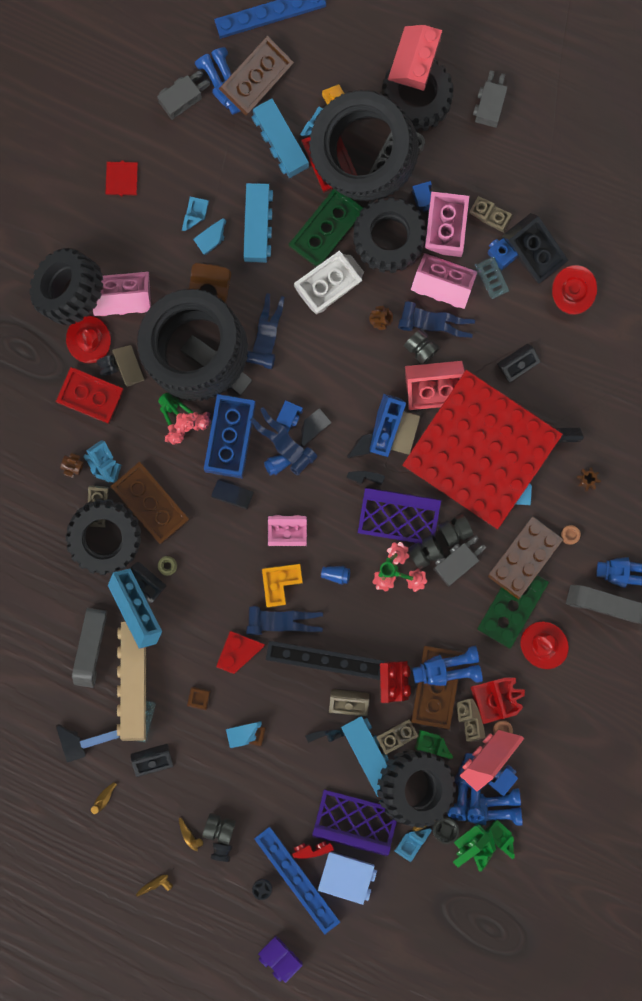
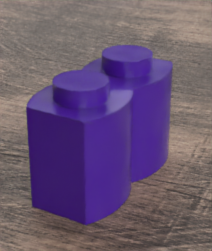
M276 935L258 953L260 956L259 961L265 967L270 966L274 970L272 974L280 982L283 980L286 983L303 966L300 959Z

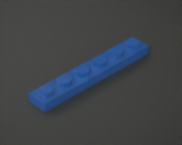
M276 0L216 18L214 21L221 39L326 7L325 0Z
M268 827L254 838L324 935L340 923L339 919L272 828Z

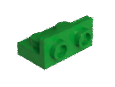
M476 824L455 840L454 844L459 850L456 852L458 856L453 863L457 867H460L479 853L491 839L479 824Z

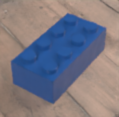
M217 394L204 464V471L206 473L243 479L252 429L250 419L254 418L256 407L254 400Z

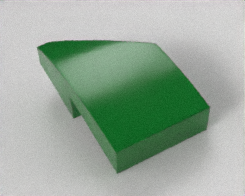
M419 730L415 749L450 759L453 758L444 739L440 735Z
M496 819L485 831L491 830L495 844L511 859H514V838L512 832Z
M491 830L485 831L491 839L474 856L479 871L486 867L496 850Z

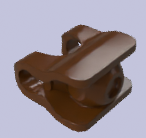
M195 263L191 269L189 289L201 290L205 285H213L217 291V296L226 303L232 275L231 271L218 265Z

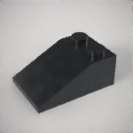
M528 214L501 236L517 252V259L538 284L569 261L539 216L535 214Z

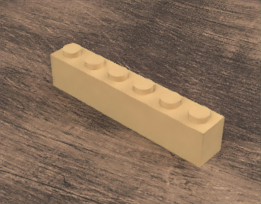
M121 622V627L118 628V639H121V647L117 649L118 658H121V666L117 667V676L121 678V685L117 686V696L121 697V705H117V716H120V724H117V736H120L122 741L146 740V647L139 649L126 622Z

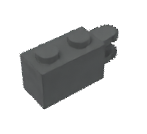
M201 70L190 77L187 75L184 78H178L173 86L160 91L157 96L158 102L171 120L202 99L201 92L210 85V82L206 79L195 86L194 83L203 76Z
M490 70L485 86L480 87L478 98H481L479 105H475L473 115L476 116V123L497 128L507 86H503L505 78L503 73L499 77V84L491 83L494 71Z
M477 535L466 544L464 543L461 546L459 544L455 545L449 550L452 554L447 558L442 557L435 562L437 566L434 570L448 587L479 561L476 556L487 548L485 545H481L474 553L471 552L468 547L477 542L479 539Z

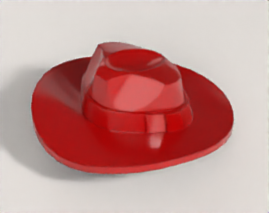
M572 265L562 269L555 277L552 286L554 302L559 309L568 314H580L589 309L597 294V283L594 275L590 270L579 265Z
M93 316L83 317L84 320L80 322L75 321V324L69 326L66 334V344L71 355L83 363H96L98 359L105 357L109 351L111 344L110 332L100 319Z
M536 622L527 627L522 634V652L525 658L538 668H556L565 661L568 655L569 646L567 638L562 630L552 623Z

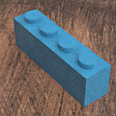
M270 99L253 108L252 120L256 127L260 126L262 129L260 133L263 140L271 145L269 149L272 156L279 159L280 164L278 165L282 173L287 174L291 178L309 168L308 160L274 100Z
M246 183L244 262L267 263V257H271V245H268V238L272 237V227H268V221L272 220V209L269 208V202H273V190H270L269 184Z
M131 569L113 572L108 587L138 648L157 644L162 630Z
M360 716L341 728L378 797L377 790L380 789V785H377L378 779L382 777L380 772L382 768L386 769V762L389 759L385 753L381 754L378 748L380 744L376 738L377 736L372 737L369 731L372 727L368 719H363Z

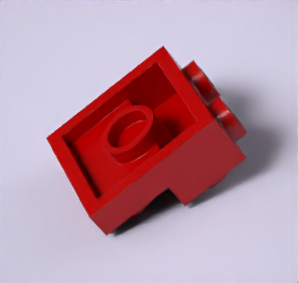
M408 661L380 663L381 703L409 700L411 688L408 685V677L410 676Z

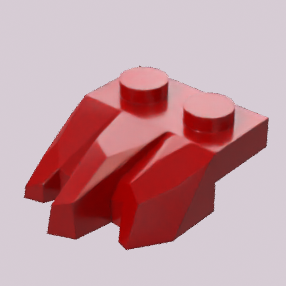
M502 678L471 687L474 702L479 710L483 724L515 716L522 710L523 706L517 703L516 700L524 697L525 690L513 688L516 678Z

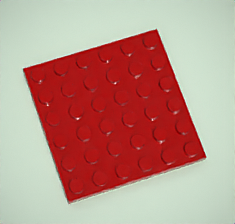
M466 369L403 463V466L498 529L563 433Z

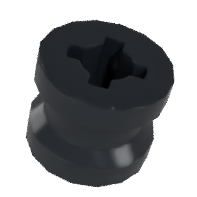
M114 355L105 356L97 360V365L101 368V376L111 375L119 371L118 366L115 365L116 359Z
M214 842V853L211 854V859L230 862L229 852L232 850V845Z
M259 879L254 883L252 893L255 898L265 900L271 895L272 885L268 880Z

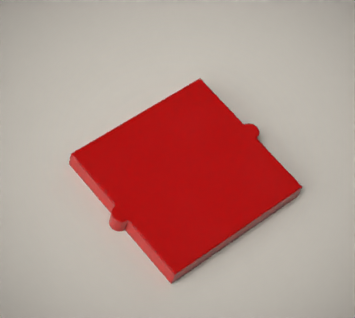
M123 160L120 162H107L106 195H120V197H123V195H137L138 162H124Z

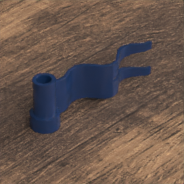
M266 293L253 352L248 351L246 362L262 365L267 369H273L275 355L272 354V350L276 340L277 326L282 314L285 297L281 296L276 312L270 322H268L270 294Z
M405 302L402 319L399 320L398 324L399 329L412 331L413 327H417L426 331H444L453 336L472 338L473 334L459 331L445 322L460 325L475 324L474 319H462L445 312L432 313L415 308L416 304L413 302Z
M262 407L260 411L264 419L278 434L262 427L253 417L250 421L257 431L268 437L274 443L276 450L292 464L290 467L291 471L299 475L309 463H313L317 459L316 453L308 447L303 449L289 436L287 429L282 424L273 420L264 407Z
M249 607V626H247L246 634L262 635V631L323 632L321 627L293 622V620L322 617L323 612L261 611V607Z

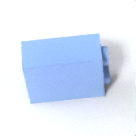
M331 851L326 860L318 891L363 905L364 900H369L371 889H368L370 881L374 882L377 870H374V864Z

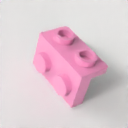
M300 515L268 516V546H307V517Z

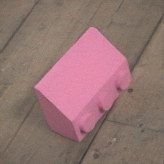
M431 192L425 243L426 249L442 255L462 257L469 196Z
M424 253L411 290L420 295L432 297L437 301L452 304L454 307L465 309L477 271Z
M149 272L104 275L101 281L103 282V290L100 292L102 295L98 299L95 309L93 308L94 316L147 312L151 307Z

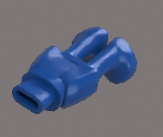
M221 47L213 50L211 56L217 63L226 81L232 73L226 62L228 51L226 47ZM205 54L196 60V67L199 70H205L214 85V96L227 109L229 108L232 115L240 112L219 90V87L224 82L221 81L210 55Z
M628 557L607 560L606 563L598 562L596 577L605 578L608 582L626 588L627 584L642 586V576L630 575V571L642 572V563L630 562Z
M471 646L465 654L455 657L442 658L441 655L425 661L424 665L420 664V667L412 668L415 683L424 682V684L446 686L447 681L460 678H471L474 682H482L480 665L452 671L446 670L447 667L479 663L477 647Z
M473 753L465 754L464 761H462V765H460L455 777V784L458 786L456 806L450 807L448 811V817L454 820L466 821V816L472 822L485 819V811L480 808L481 789L477 792L460 777V774L464 771L462 766L468 759L472 760L474 758ZM468 788H470V789H471V801H470V808H469V810H468V815H467V811H466L467 792H468Z
M519 788L512 789L510 794L499 797H485L484 794H480V808L485 811V819L472 822L466 816V821L486 825L489 820L508 819L512 820L515 825L521 826V807L488 811V807L521 806ZM470 797V798H467V805H466L467 815H468V810H469V808H470L471 797Z

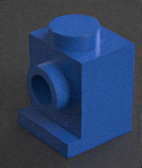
M431 181L412 187V194L419 212H429L431 192H433V190L430 191Z
M504 238L500 241L495 239L489 245L488 255L501 270L512 263L518 256L517 252L510 247ZM500 248H503V249H504V251H505L504 254H501V253L499 252V249H500Z
M285 400L276 422L282 424L289 432L292 426L296 427L300 418L297 414H302L303 408Z
M507 765L503 770L500 769L494 777L495 780L488 782V784L504 796L517 781L518 777L515 776L517 772Z

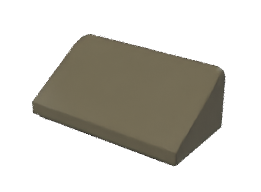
M131 345L112 350L127 387L144 381Z
M331 689L329 713L367 716L370 693Z

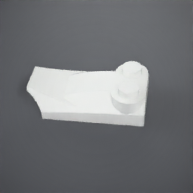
M338 251L296 281L294 286L308 307L317 315L325 311L329 305L362 282L364 271L351 255L342 254Z

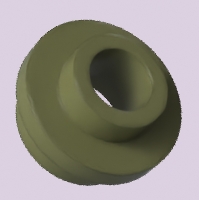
M165 556L159 560L158 569L163 575H172L177 570V562L174 558ZM167 562L171 563V568L168 570L164 568Z

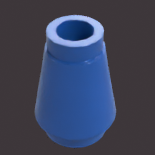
M282 455L267 458L264 465L271 476L273 474L277 475L291 465V463Z
M346 566L323 567L321 578L341 585L344 583L348 584L350 569L346 568Z

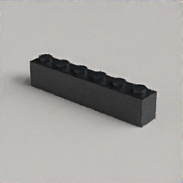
M269 641L266 661L380 680V663H384L383 660Z

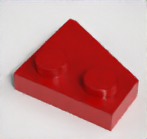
M230 631L216 667L235 674L262 650L265 644Z

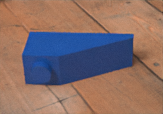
M383 394L377 412L370 452L386 457L389 456L406 402L402 399Z

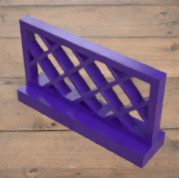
M365 487L358 533L422 544V539L418 533L427 527L431 535L435 537L441 500ZM367 500L375 501L380 508L370 514L366 509ZM388 504H394L398 511L389 517L383 508ZM407 507H413L417 514L408 520L402 511ZM382 510L387 519L378 525L372 515ZM426 510L435 511L434 519L426 523L421 514ZM365 511H366L367 514H368V516H367L366 518H364ZM401 513L406 522L397 528L391 519ZM419 516L425 525L416 531L410 522ZM371 518L376 527L371 531L362 530L363 522ZM387 521H390L395 528L390 534L384 533L380 528ZM406 524H409L414 531L409 537H404L399 531Z
M324 790L312 837L388 856L397 821L392 820L385 824L380 814L385 812L386 808L381 807L380 804ZM326 796L335 797L338 805L328 809L325 804ZM348 801L354 802L357 810L350 814H347L342 806ZM340 806L345 817L335 821L331 811ZM366 806L372 807L376 813L369 819H366L361 811ZM323 807H325L326 812L322 814ZM359 811L364 822L354 826L350 816ZM328 813L333 824L328 827L319 825L321 817ZM378 816L383 827L373 831L368 821ZM347 818L352 829L344 832L341 831L338 823ZM366 823L371 834L363 837L360 836L357 828ZM384 828L389 835L387 843L379 841L376 833Z

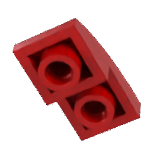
M323 841L315 845V850L312 849L310 844L305 845V843H302L294 848L295 852L292 855L294 858H312L329 853L334 850L331 841L328 843Z

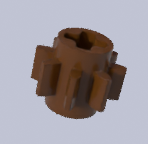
M376 306V310H372L370 313V323L379 330L387 329V325H391L393 321V314L389 308Z
M71 453L70 457L64 456L60 469L64 470L63 474L72 478L74 474L80 475L84 462L80 461L81 457L79 455Z
M592 467L587 472L585 469H582L581 473L583 475L576 477L580 480L578 487H585V491H588L589 487L595 490V483L601 482V480L597 479L599 472H592ZM588 475L590 476V479L593 480L589 484L587 483V480L584 479Z

